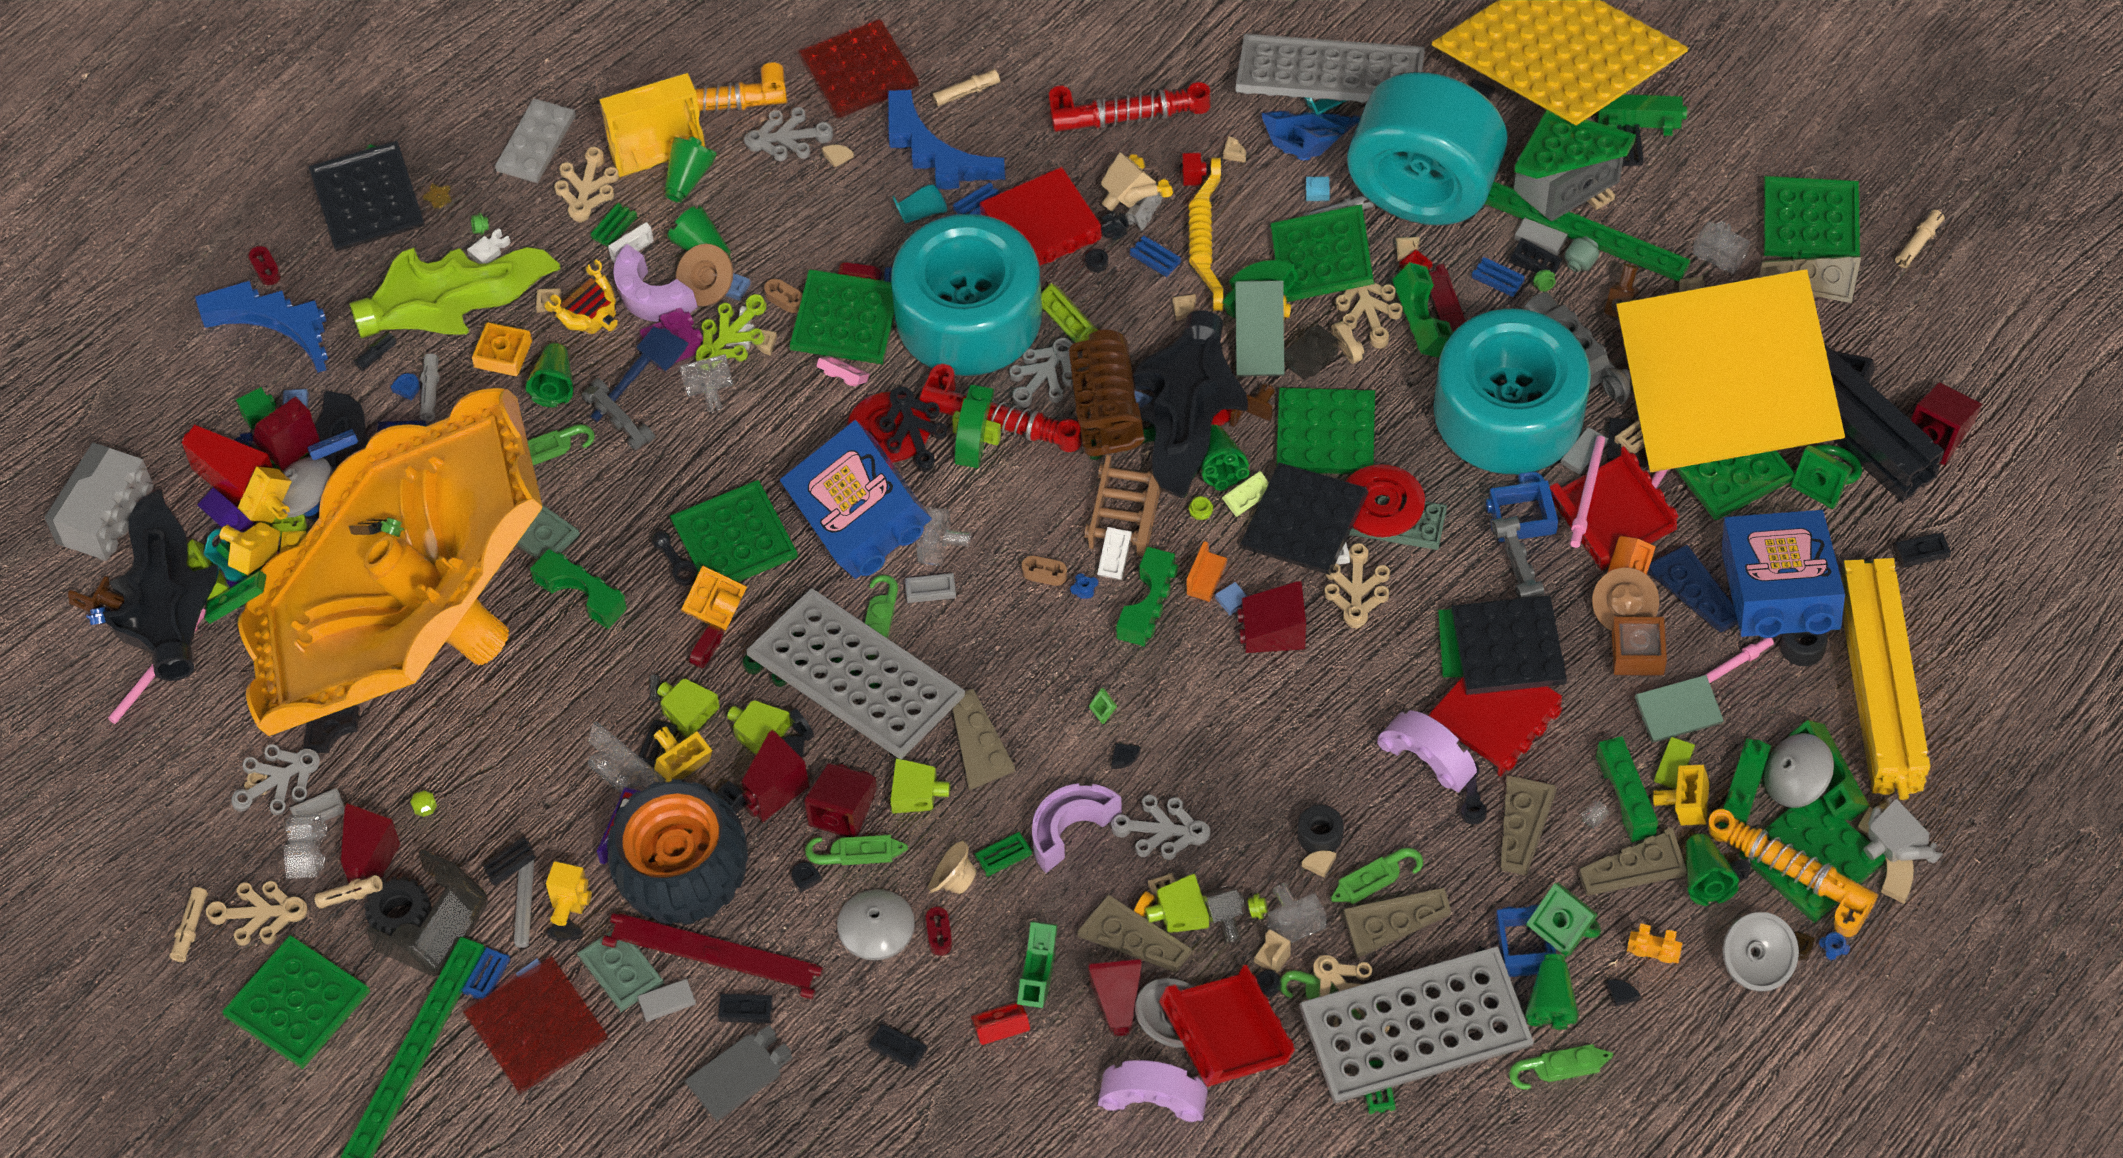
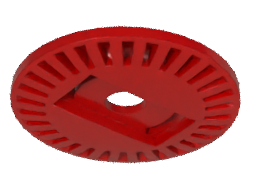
M882 392L862 400L851 412L847 426L854 420H857L868 432L871 431V435L879 441L878 444L892 463L906 460L917 454L909 431L902 442L900 452L893 454L888 451L887 441L895 436L904 417L900 411L894 421L896 428L893 431L884 433L880 430V419L888 414L892 406L890 402L891 392ZM899 395L898 398L903 400L906 396ZM911 408L913 415L930 422V418L925 413ZM919 429L925 445L930 433ZM892 443L890 446L892 448H896L899 445L897 443Z
M1384 464L1371 465L1354 472L1345 481L1366 487L1369 492L1353 525V528L1361 533L1374 537L1396 536L1415 526L1423 514L1425 508L1423 488L1412 474L1402 468ZM1379 495H1385L1390 501L1386 505H1378L1375 502V498ZM1402 497H1406V504L1401 511H1399L1402 504Z

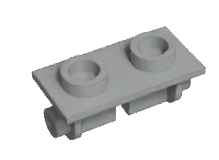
M1160 192L1155 196L1143 198L1136 203L1139 205L1130 207L1125 215L1129 225L1136 223L1140 231L1144 230L1156 208L1162 202L1163 197L1160 195Z

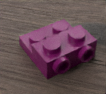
M682 308L661 315V322L639 330L642 340L653 327H657L659 329L666 328L672 334L688 342L689 344L675 363L696 355L697 349L701 346L700 342H703L699 329L694 330L691 326L694 325L691 314L689 312L684 313Z

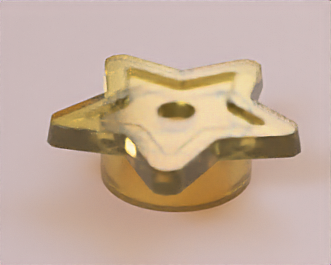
M431 184L430 192L423 195V200L430 201L434 209L443 207L447 203L452 202L451 197L448 195L451 188L449 185L438 187L435 184Z

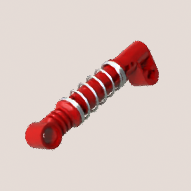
M1202 82L1191 84L1186 89V92H1184V89H1181L1180 93L1178 90H1175L1173 94V91L1162 89L1159 90L1157 97H1155V93L1152 91L1149 95L1139 93V96L1136 97L1127 95V98L1118 99V97H1115V100L1106 101L1103 98V102L1097 99L1093 100L1091 104L1074 106L1071 91L1065 86L1053 87L1049 92V106L1054 132L1092 126L1104 128L1105 124H1112L1113 126L1117 122L1128 124L1130 120H1136L1139 123L1143 118H1148L1151 121L1153 117H1156V113L1163 119L1171 117L1172 114L1176 113V110L1178 113H1181L1182 109L1184 112H1187L1188 108L1192 113L1203 114L1211 106L1210 88ZM1059 104H1062L1064 108H1059Z
M939 364L931 370L921 392L920 401L926 404L934 402L938 404L940 413L953 416L956 411L961 412L964 398H967V394L963 395L955 392L956 383L953 368L947 364ZM994 399L992 400L987 420L1001 424L1002 433L1005 430L1013 432L1015 437L1017 434L1022 435L1025 432L1026 440L1037 441L1043 439V441H1048L1049 443L1054 442L1065 452H1074L1080 448L1082 443L1081 427L1077 421L1066 419L1059 422V420L1048 419L1039 411H1034L1033 413L1030 409L1022 411L1017 405L1011 408L1007 406L1006 402L996 404Z

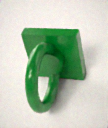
M1828 444L1814 447L1809 445L1803 453L1791 487L1834 509L1838 505L1845 485L1852 484L1861 477L1862 466L1852 453L1841 447ZM1827 454L1835 455L1844 459L1846 462L1850 464V466L1840 462L1839 460Z
M1559 882L1553 884L1526 924L1565 957L1571 955L1582 937L1597 938L1601 934V927L1596 920L1598 914Z

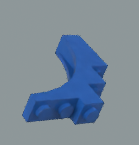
M911 90L888 91L890 148L912 147L913 169L935 168L937 189H958L959 181L1005 179L1004 158L983 157L952 148L934 136L920 120L913 105Z
M250 281L195 296L205 328L222 324L243 323L260 325L276 330L290 337L305 350L312 359L317 373L326 371L324 361L328 360L324 346L319 347L318 344L323 342L320 333L325 332L322 323L326 322L323 308L318 309L315 300L292 307L290 298L285 299L283 291L260 297L258 290L252 289Z

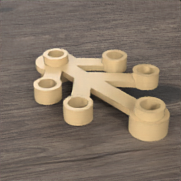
M591 147L585 153L587 166L583 181L574 173L571 163H563L559 168L561 176L567 178L579 192L577 200L569 192V186L566 181L561 180L555 184L556 194L562 196L569 204V216L577 222L586 221L591 214L592 208L604 201L613 199V188L607 184L614 183L619 179L618 170L615 167H609L604 171V176L593 181L596 168L604 163L603 152L597 147ZM600 189V194L588 200L590 194Z
M1375 283L1349 289L1344 295L1338 296L1336 308L1339 311H1347L1350 308V301L1356 293L1359 294L1360 300L1351 313L1344 315L1343 323L1348 324L1351 330L1357 326V320L1365 310L1372 329L1370 332V344L1375 348L1387 346L1389 333L1385 328L1381 327L1375 309L1388 314L1392 319H1399L1402 316L1403 308L1399 303L1389 305L1371 297L1368 291L1381 295L1386 301H1391L1395 298V287L1392 285L1381 286Z
M1357 543L1349 549L1350 563L1353 564L1352 583L1340 573V566L1338 564H1335L1333 570L1337 571L1336 573L1326 574L1328 579L1334 580L1352 597L1351 604L1339 594V587L1336 584H1328L1325 587L1324 593L1326 599L1333 601L1344 611V621L1352 628L1362 627L1368 620V612L1380 603H1385L1389 598L1388 588L1378 586L1374 590V596L1361 605V598L1381 582H1386L1389 579L1390 570L1387 566L1380 565L1375 569V574L1362 584L1363 564L1368 560V549L1363 544ZM1380 572H1385L1386 575H1383V576H1382V575H1379L1378 573H1380ZM1333 590V591H1335L1336 593H1335V594H1330V593H1328V591ZM1378 593H1384L1385 596H1379Z
M268 881L262 887L263 893L266 898H274L280 905H269L253 891L249 883H241L237 887L239 898L248 900L255 907L226 908L222 902L216 901L207 906L206 915L212 924L217 925L224 923L226 919L253 918L243 928L237 929L234 933L236 943L240 946H245L251 941L250 935L270 917L279 916L270 926L262 928L259 934L263 943L272 944L277 938L276 933L288 922L302 920L306 916L308 908L303 899L298 897L289 898L279 890L275 882ZM269 888H275L274 891L267 892ZM249 889V892H248V893H246V894H242V893H241L243 890ZM293 909H299L298 911L291 913ZM222 913L221 916L214 917L216 914ZM267 933H272V935H271L270 937H268V938H265V937H264L265 934H267ZM240 935H246L244 939H238Z
M1320 956L1313 966L1315 976L1320 979L1319 997L1330 994L1331 982L1338 989V992L1364 985L1347 983L1340 975L1356 976L1360 980H1367L1372 973L1371 966L1365 962L1360 963L1358 966L1339 964L1332 956ZM1324 964L1330 965V966H1331V970H1330V971H1325V970L1323 969L1322 965H1324ZM1365 968L1368 971V974L1362 975L1359 972V969ZM1356 1008L1355 1010H1356V1011L1363 1017V1019H1364V1018H1365V1013H1364V1011L1361 1010V1009H1359V1008ZM1338 1017L1334 1020V1027L1340 1026L1338 1024ZM1389 1026L1385 1027L1386 1034L1389 1031Z

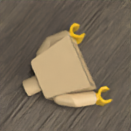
M1120 152L1113 164L1108 167L1107 174L1101 182V185L1109 192L1102 201V204L1110 211H1113L1119 202L1130 208L1141 199L1155 196L1158 192H1160L1162 197H1170L1173 194V189L1166 179L1160 180L1158 185H1155L1156 181L1142 170L1145 167L1143 158H1138L1136 154H1132L1128 158Z

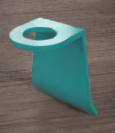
M1304 97L1310 110L1317 115L1349 101L1321 98L1314 103L1312 98Z
M934 184L921 188L900 203H897L894 195L892 196L905 224L936 213H946L948 211L942 194Z
M221 528L216 529L208 536L203 555L218 565L224 572L226 579L234 582L245 580L248 577H243L236 569L228 566V561L216 550L218 546H212L214 537L219 535ZM221 540L220 543H224L226 545L227 541Z

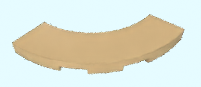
M1871 807L1868 808L1857 828L1859 832L1867 837L1869 832L1868 822L1873 810ZM1886 857V879L1881 893L1905 904L1913 881V861L1898 860L1890 862Z

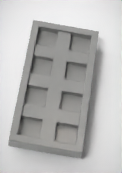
M533 98L495 165L496 171L538 183L576 116L575 110Z

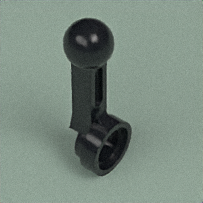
M663 530L656 531L651 537V543L656 549L662 551L673 568L674 581L682 586L694 583L697 578L696 566L690 561H681L670 544L671 538L667 532ZM682 571L692 573L688 579H681L678 575Z
M1475 761L1477 773L1466 784V802L1461 808V817L1468 824H1480L1487 817V808L1480 800L1477 790L1476 777L1479 775L1480 767ZM1478 808L1479 811L1471 812L1469 809Z

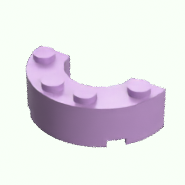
M628 244L623 247L614 264V279L622 303L632 314L644 320L659 322L661 315L675 309L682 308L684 313H691L698 307L693 290L677 279L663 286H651L644 283L643 278L648 273L644 256Z
M1411 710L1407 714H1404L1403 711L1400 712L1378 737V745L1386 752L1390 751L1398 756L1403 750H1409L1417 754L1421 760L1427 762L1432 767L1441 785L1448 789L1451 788L1458 793L1477 773L1475 763L1468 750L1463 752L1456 744L1459 739L1445 726L1423 713Z
M1079 783L1064 786L1048 795L1037 808L1032 825L1034 855L1042 870L1047 873L1065 858L1064 843L1060 835L1067 826L1074 822L1086 820L1104 827L1115 816L1122 813L1121 797L1106 787L1092 784V786H1079Z
M1126 1061L1119 1068H1115V1065L1110 1066L1103 1074L1098 1106H1102L1104 1109L1124 1110L1126 1105L1133 1102H1152L1171 1109L1176 1117L1182 1118L1185 1121H1203L1207 1088L1198 1077H1194V1080L1187 1077L1186 1070L1160 1062Z

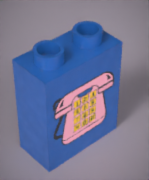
M857 420L850 423L780 479L835 561L855 579L861 575L869 576L877 572L884 565L886 555L899 545L906 546L918 540L923 534V526L932 520L876 439Z
M1823 510L1724 517L1721 553L1741 637L1760 636L1772 638L1779 634L1798 632L1823 634L1830 630L1841 629L1845 592Z

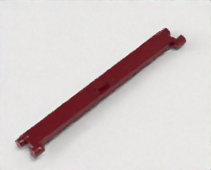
M1439 264L1436 266L1437 271L1429 272L1434 284L1430 296L1439 320L1449 322L1452 332H1454L1466 321L1448 271L1444 264ZM1485 391L1486 393H1488L1490 396L1493 397L1492 393Z
M612 913L610 923L615 924L612 935H604L602 945L612 948L616 947L619 940L802 988L800 997L811 1000L815 996V989L810 988L814 976L821 977L823 967L817 966V964L620 913Z

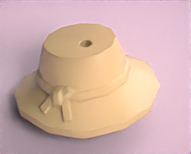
M960 841L953 845L942 858L928 885L931 893L944 889L961 894L972 883L976 875V869L968 858L969 846L965 841Z

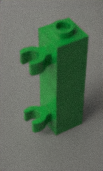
M1623 94L1598 111V123L1616 129L1617 125H1621V127H1625V125L1634 127L1639 124L1640 128H1663V136H1673V129H1681L1682 120L1687 118V106H1683V96Z
M1747 738L1723 808L1732 813L1733 817L1739 820V824L1741 822L1745 823V827L1749 820L1771 745L1763 741ZM1720 822L1719 826L1727 828L1728 824Z

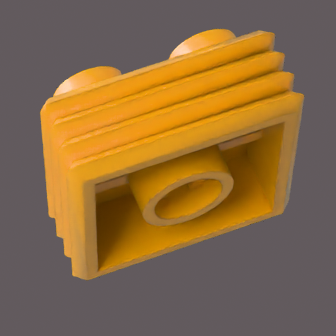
M487 322L472 355L474 368L518 376L532 343L530 331Z

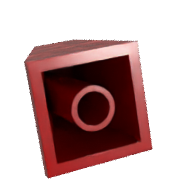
M194 425L184 435L181 442L191 469L237 507L256 467L273 468L267 453L197 425Z

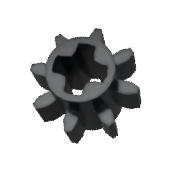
M1113 210L1102 217L1104 222L1100 223L1101 232L1106 238L1112 237L1116 241L1127 235L1126 229L1129 228V222L1124 214H1116V211Z

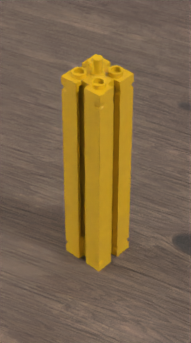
M1894 558L1874 559L1873 563H1864V559L1844 560L1841 571V581L1845 592L1843 623L1869 779H1871L1872 794L1889 795L1897 789L1899 799L1906 800L1909 798V794L1923 791L1926 782L1925 776H1928L1930 761L1927 756L1928 749Z

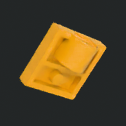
M702 566L681 611L709 625L719 627L726 632L747 587Z

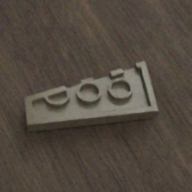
M1861 256L1762 261L1759 278L1807 269L1813 296L1852 303Z
M974 689L966 691L965 696L952 708L968 788L972 790L1015 772V766Z
M1507 775L1501 868L1502 871L1527 876L1556 794V786Z
M1673 827L1664 830L1663 834L1644 839V842L1632 848L1629 846L1622 849L1621 853L1612 857L1607 856L1581 868L1579 871L1586 896L1683 877L1687 874Z
M1444 888L1344 909V917L1357 959L1451 915V908Z
M1110 895L1103 900L1077 931L1078 937L1177 972L1192 954L1190 947L1153 923H1149L1147 919Z

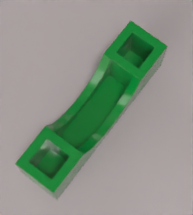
M1409 262L1392 281L1420 353L1439 358L1445 343L1453 332L1449 322L1431 318L1429 315L1428 299L1434 284L1427 267Z
M262 387L236 399L239 411L250 429H255L259 421L276 410L274 408L276 403L272 395H266ZM270 459V461H271L272 465L274 466V468H275V469H279V470L282 472L283 470H281V469Z
M1151 547L1146 548L1140 564V580L1151 591L1142 602L1123 607L1116 625L1118 640L1145 647L1148 638H1153L1156 624H1154L1155 619L1161 617L1163 598H1168L1171 589L1170 580L1171 578L1175 579L1179 565L1175 564L1174 553Z
M548 549L530 568L533 582L551 594L568 588L584 592L588 596L586 606L589 618L606 629H609L627 610L625 596L620 590L610 588L601 578L591 576L578 564H572L562 553H555Z
M1807 720L1789 735L1811 734L1820 738L1828 745L1833 756L1834 769L1827 787V793L1823 798L1834 818L1852 821L1870 806L1825 724Z
M1623 736L1598 742L1596 759L1604 778H1608L1615 788L1621 807L1622 821L1631 843L1656 836L1658 819Z

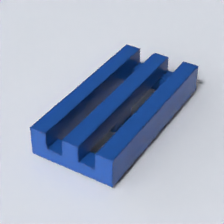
M988 183L953 204V210L957 214H966L975 208V210L968 214L981 215L980 202L998 195V190L994 189L991 183Z
M1146 236L1141 238V242L1138 241L1135 244V248L1132 247L1130 249V256L1165 277H1168L1181 263V257ZM1140 251H1143L1144 253L1148 254L1149 256H1151V258L1141 253ZM1158 262L1163 263L1164 265L1168 266L1169 268L1164 267L1163 265H1161V264L1158 263Z
M1483 257L1481 264L1479 263L1477 269L1472 273L1473 279L1514 297L1525 281L1524 275ZM1482 272H1484V273H1486V274H1488V275L1494 277V279L1491 278V277H1489V276H1487V275H1485V274H1483Z
M350 429L310 445L307 449L311 458L317 460L354 445L358 440L353 430Z
M486 947L462 989L463 994L467 996L470 994L473 998H480L483 1002L487 1003L510 962V957ZM490 956H493L476 989H473Z

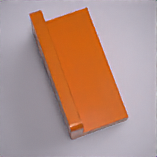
M1620 536L1608 572L1618 568H1633L1647 575L1656 546L1637 538Z
M1203 541L1187 577V595L1208 602L1211 601L1227 565L1226 557L1209 552V542Z

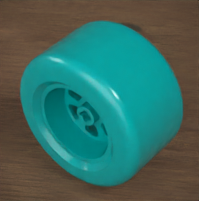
M1402 73L1384 80L1371 93L1348 149V169L1355 185L1362 194L1384 211L1401 219L1419 224H1456L1474 216L1485 204L1505 153L1507 130L1496 107L1471 86L1451 77L1435 73Z
M951 215L922 226L909 236L898 250L891 272L895 322L904 346L918 361L932 369L936 365L947 364L953 368L954 374L958 376L982 375L997 371L1013 363L1033 344L1042 321L1040 267L1030 242L1017 229L1001 220L985 215ZM975 287H983L987 290L984 292H980L977 289H975ZM945 294L952 297V301L948 302L940 297Z
M1497 309L1479 314L1463 323L1445 343L1438 365L1434 416L1439 433L1445 443L1456 455L1469 464L1498 474L1517 475L1535 472L1559 461L1577 441L1582 430L1591 384V369L1582 344L1568 328L1544 314L1526 309ZM1506 380L1507 383L1497 386L1493 381ZM1515 381L1523 382L1528 386L1521 387L1520 385L1516 384ZM1485 391L1494 394V398H1493L1492 396H1490L1488 393H1486ZM1540 394L1542 396L1534 401H1527L1529 395Z

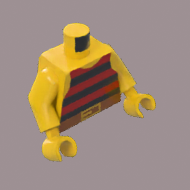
M598 260L594 261L597 271L592 270L589 264L586 267L587 273L595 276V280L590 278L562 303L557 295L550 297L555 306L551 305L549 301L545 303V309L549 312L555 311V316L569 330L586 331L590 334H595L602 327L608 331H613L618 324V320L614 318L616 314L614 307L616 304L615 295L606 276L600 273L602 264Z

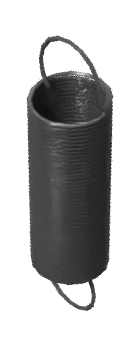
M650 674V700L660 702V695L657 694L660 686V676L656 674Z

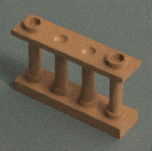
M1106 455L1105 463L1100 464L1098 478H1101L1091 524H1086L1085 538H1088L1089 548L1094 549L1096 537L1105 538L1107 529L1098 528L1101 517L1137 522V525H1140L1139 531L1132 533L1130 542L1136 545L1137 555L1144 556L1146 548L1149 547L1161 488L1153 477V469L1144 473L1112 468L1111 456ZM1111 477L1146 482V485H1149L1148 491L1141 493L1108 488L1109 479ZM1105 497L1142 502L1144 510H1139V513L1103 508Z

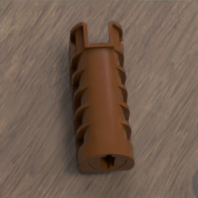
M1114 330L1095 331L1089 334V340L1074 343L1069 348L1077 419L1081 427L1084 451L1089 456H1100L1132 450L1144 441L1143 425L1139 404L1136 403L1127 339L1121 333ZM1079 351H1082L1083 358H1078ZM1081 367L1088 368L1082 371H1077V369ZM1089 411H1090V414H1091V418H1088V412H1089ZM1095 427H1097V428L1094 429V430H1087V428H1095ZM1096 439L1097 444L1095 447H1092L1091 440Z

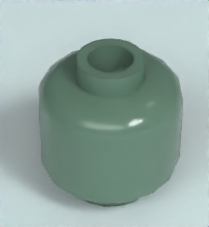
M1586 236L1575 238L1564 255L1568 262L1567 266L1574 272H1579L1580 270L1584 272L1589 271L1599 258L1598 244Z

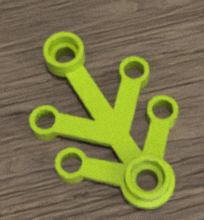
M754 294L747 299V310L731 326L730 318L734 314L731 305L723 303L718 307L720 314L719 338L714 343L713 334L717 332V325L711 319H707L702 323L703 345L696 351V361L699 365L710 367L718 359L727 358L744 361L748 357V352L744 346L737 345L733 349L722 348L730 343L751 341L753 344L759 345L764 341L765 336L760 329L756 328L748 332H739L755 315H762L765 312L767 305L761 295ZM713 325L711 329L706 330L708 326ZM760 334L757 339H753L755 335ZM743 351L741 355H737L738 352Z

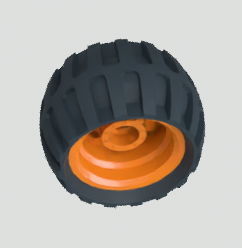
M672 779L671 782L650 784L649 788L634 793L626 805L620 807L614 818V826L610 828L607 851L608 865L613 881L621 895L631 906L646 917H653L661 923L671 925L673 923L687 925L693 924L696 920L705 917L708 919L714 916L716 911L722 906H727L731 902L736 889L740 888L743 882L748 859L747 840L743 826L725 799L702 784L696 782L691 784L682 779Z

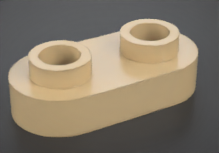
M1342 321L1331 326L1333 337L1351 364L1361 361L1364 349L1362 344L1354 339L1350 326Z

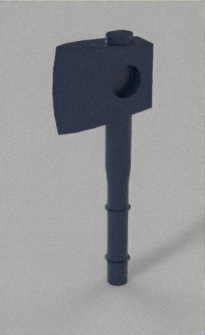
M653 327L636 347L641 355L627 370L620 382L613 387L614 389L608 396L615 402L620 395H623L624 390L637 378L649 362L663 371L668 370L679 359L689 343L672 334L666 328L659 329ZM596 409L590 418L598 423L604 415Z

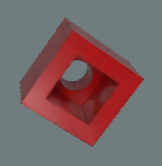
M1182 153L1183 186L1202 185V176H1206V162H1201V153Z

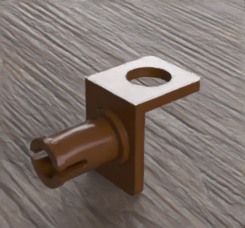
M1624 263L1620 281L1610 288L1604 310L1605 314L1619 318L1618 312L1612 308L1613 300L1621 299L1623 302H1629L1638 293L1639 288L1633 287L1638 270L1637 266Z
M1263 383L1255 397L1247 395L1248 410L1246 412L1270 421L1272 419V405L1268 401L1275 393V390L1271 385L1265 390L1267 384ZM1232 410V427L1236 426L1244 411Z
M104 576L92 598L72 590L68 592L69 604L90 612V609L98 608L102 604L119 610L124 604V597L109 591L110 583L107 576ZM75 598L82 600L85 604L80 603Z

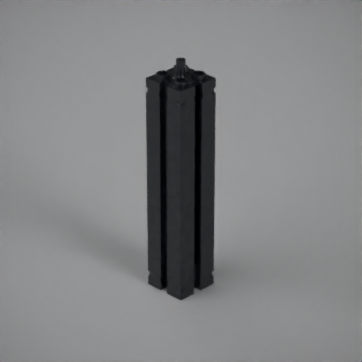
M1824 343L1845 438L1833 441L1839 447L1852 453L1859 460L1862 468L1890 493H1894L1895 497L1903 503L1913 496L1920 486L1925 487L1937 478L1940 468L1938 463L1942 460L1944 449L1938 444H1934L1933 440Z

